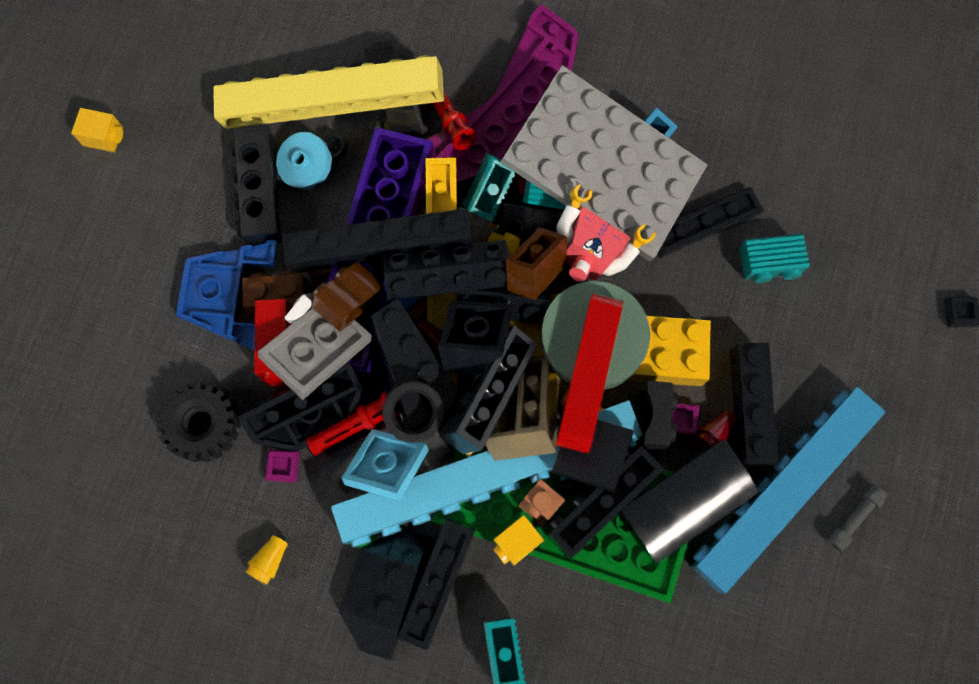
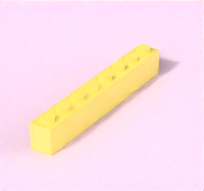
M421 55L411 60L392 59L388 63H364L361 66L351 68L339 66L329 71L310 70L305 74H281L276 78L269 79L258 77L247 82L228 81L224 85L214 86V118L224 128L230 129L444 101L442 68L436 56Z

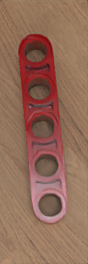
M591 294L556 446L589 453L622 313L624 303L622 300Z

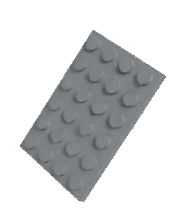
M563 65L501 160L502 164L565 206L571 204L570 191L575 186L581 184L578 189V196L582 199L586 191L592 189V197L590 200L580 204L578 210L584 207L631 237L629 243L634 241L635 231L641 225L646 224L640 231L641 237L648 239L654 232L655 237L647 245H641L638 250L640 251L639 255L649 262L657 255L707 167L705 162Z

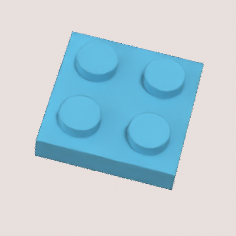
M371 429L343 474L342 480L346 486L400 501L429 451L427 444L424 442L408 443L397 439L393 434Z

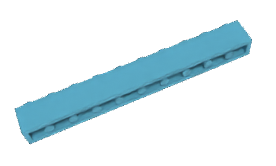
M630 401L599 411L598 420L634 430L629 448L637 446L636 440H639L643 434ZM560 425L557 426V436H558V432H559ZM556 446V453L494 461L488 450L413 477L400 501L370 492L333 505L331 509L342 543H351L352 547L355 548L371 542L369 536L382 532L383 537L401 531L400 525L412 521L413 526L428 522L431 520L430 514L441 510L443 515L456 512L461 509L460 504L472 500L474 505L491 499L489 493L501 489L502 494L517 490L520 488L519 482L531 479L532 483H536L540 479L545 480L550 477L548 472L553 470L560 446Z

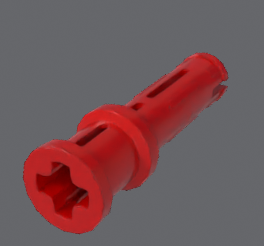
M444 92V101H442L444 107H442L440 102H434L432 105L442 119L443 131L451 136L453 147L457 150H465L476 141V132L471 127H468L465 115L462 112L456 111ZM462 134L465 137V141H463L461 138Z
M386 391L381 393L379 399L366 406L364 404L359 405L356 413L316 435L308 437L306 442L313 455H319L324 450L344 441L365 428L366 430L375 429L376 424L383 421L382 407L388 393ZM395 406V407H394V417H397L399 414H398V410H397V408H396V406Z

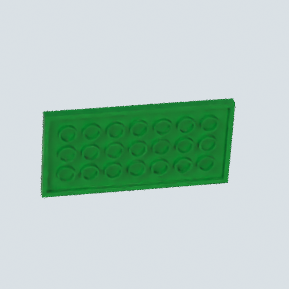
M485 447L482 451L477 452L471 456L488 451L487 447ZM456 449L452 463L469 457ZM664 469L632 501L674 472ZM552 471L548 472L550 477L542 481L565 501L543 526L539 525L519 507V504L538 483H532L531 479L519 482L520 488L502 494L500 489L489 493L491 497L489 500L474 505L472 500L461 503V509L456 512L443 515L441 510L434 513L431 521L440 525H444L446 517L476 529L474 537L495 543L494 539L524 515L544 540L527 555L671 604L688 542L656 564L623 515L619 512L572 559H568L547 537L552 531L548 525L561 513L565 517L568 516L575 509L571 503L584 491L589 495L597 487L582 483L581 490L576 495L571 497L564 496L558 491L556 485L560 475L553 474ZM575 480L562 482L563 487L578 484Z

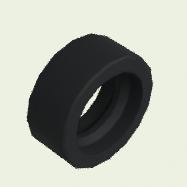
M417 380L404 381L394 386L386 395L382 407L383 420L389 432L397 439L408 443L423 442L433 437L440 429L444 419V403L438 392L430 385ZM417 392L423 394L432 405L430 421L419 430L403 428L394 417L396 402L407 393Z

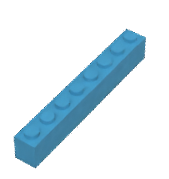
M856 387L848 392L842 390L831 402L835 406L828 413L823 411L813 421L812 424L815 428L808 435L805 432L794 442L793 446L796 449L790 456L785 454L778 460V464L773 466L776 472L770 478L765 476L756 485L759 493L753 496L750 501L747 500L733 511L736 514L734 519L730 523L727 521L723 522L713 535L716 539L709 546L704 544L694 554L693 558L696 561L692 564L691 568L718 593L726 594L885 414L886 411L860 388Z

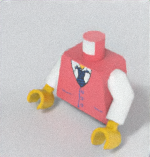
M579 184L570 191L572 202L570 205L567 204L556 226V231L567 236V264L571 266L569 271L570 277L575 281L583 282L587 277L591 280H597L602 274L611 276L625 270L640 253L638 249L641 245H647L654 239L655 232L648 239H643L640 231L646 224L641 225L634 233V241L629 243L631 237L584 207L578 210L580 204L590 200L592 197V189L586 191L584 198H580L578 196V189L581 184Z

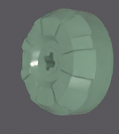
M582 282L561 292L547 309L541 329L542 351L554 373L570 384L591 294L624 301L604 389L613 388L630 378L643 362L650 343L649 322L640 303L626 290L607 282Z

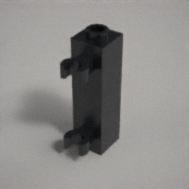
M391 40L375 42L369 47L364 48L366 63L381 64L397 59ZM354 63L349 65V68L358 67L364 63ZM413 105L383 109L386 121L374 122L368 125L371 137H373L375 127L422 138L421 127Z

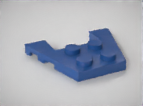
M277 240L265 241V244L256 246L251 244L241 246L240 249L229 252L219 251L185 259L176 316L255 351V324L237 322L242 278L245 266L275 269L279 247Z

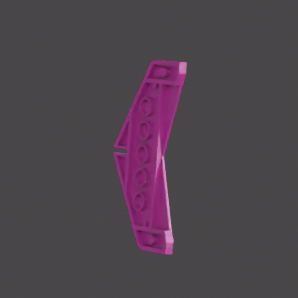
M540 4L532 13L527 23V29L495 94L484 105L465 116L468 127H471L476 132L477 137L474 144L465 150H457L452 145L451 136L443 130L427 139L433 142L436 152L435 158H456L457 187L474 181L487 153L502 160L507 152L506 146H511L561 66L563 65L572 72L578 32L543 4ZM462 134L461 138L463 141H465V137Z

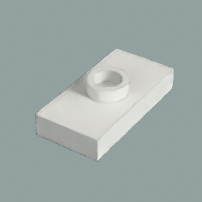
M313 293L303 294L295 301L292 306L293 308L285 316V319L291 325L312 309Z

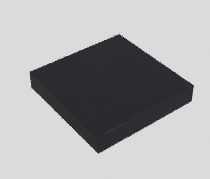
M597 419L589 453L560 447L552 470L553 474L615 493L634 430Z

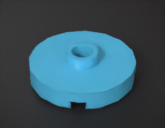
M299 132L291 135L282 143L276 160L278 174L284 183L293 188L309 190L326 179L331 170L332 156L323 139L310 132ZM304 156V161L299 164L301 157Z

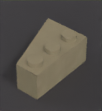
M544 355L532 356L485 444L494 461L556 453L559 377L551 369Z

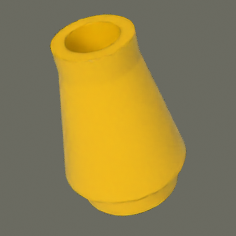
M272 535L269 541L247 563L249 567L246 573L267 585L270 579L275 578L288 543Z

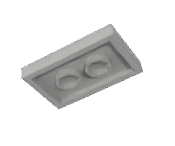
M312 308L259 350L258 358L303 400L369 344L372 335L356 320L339 332Z

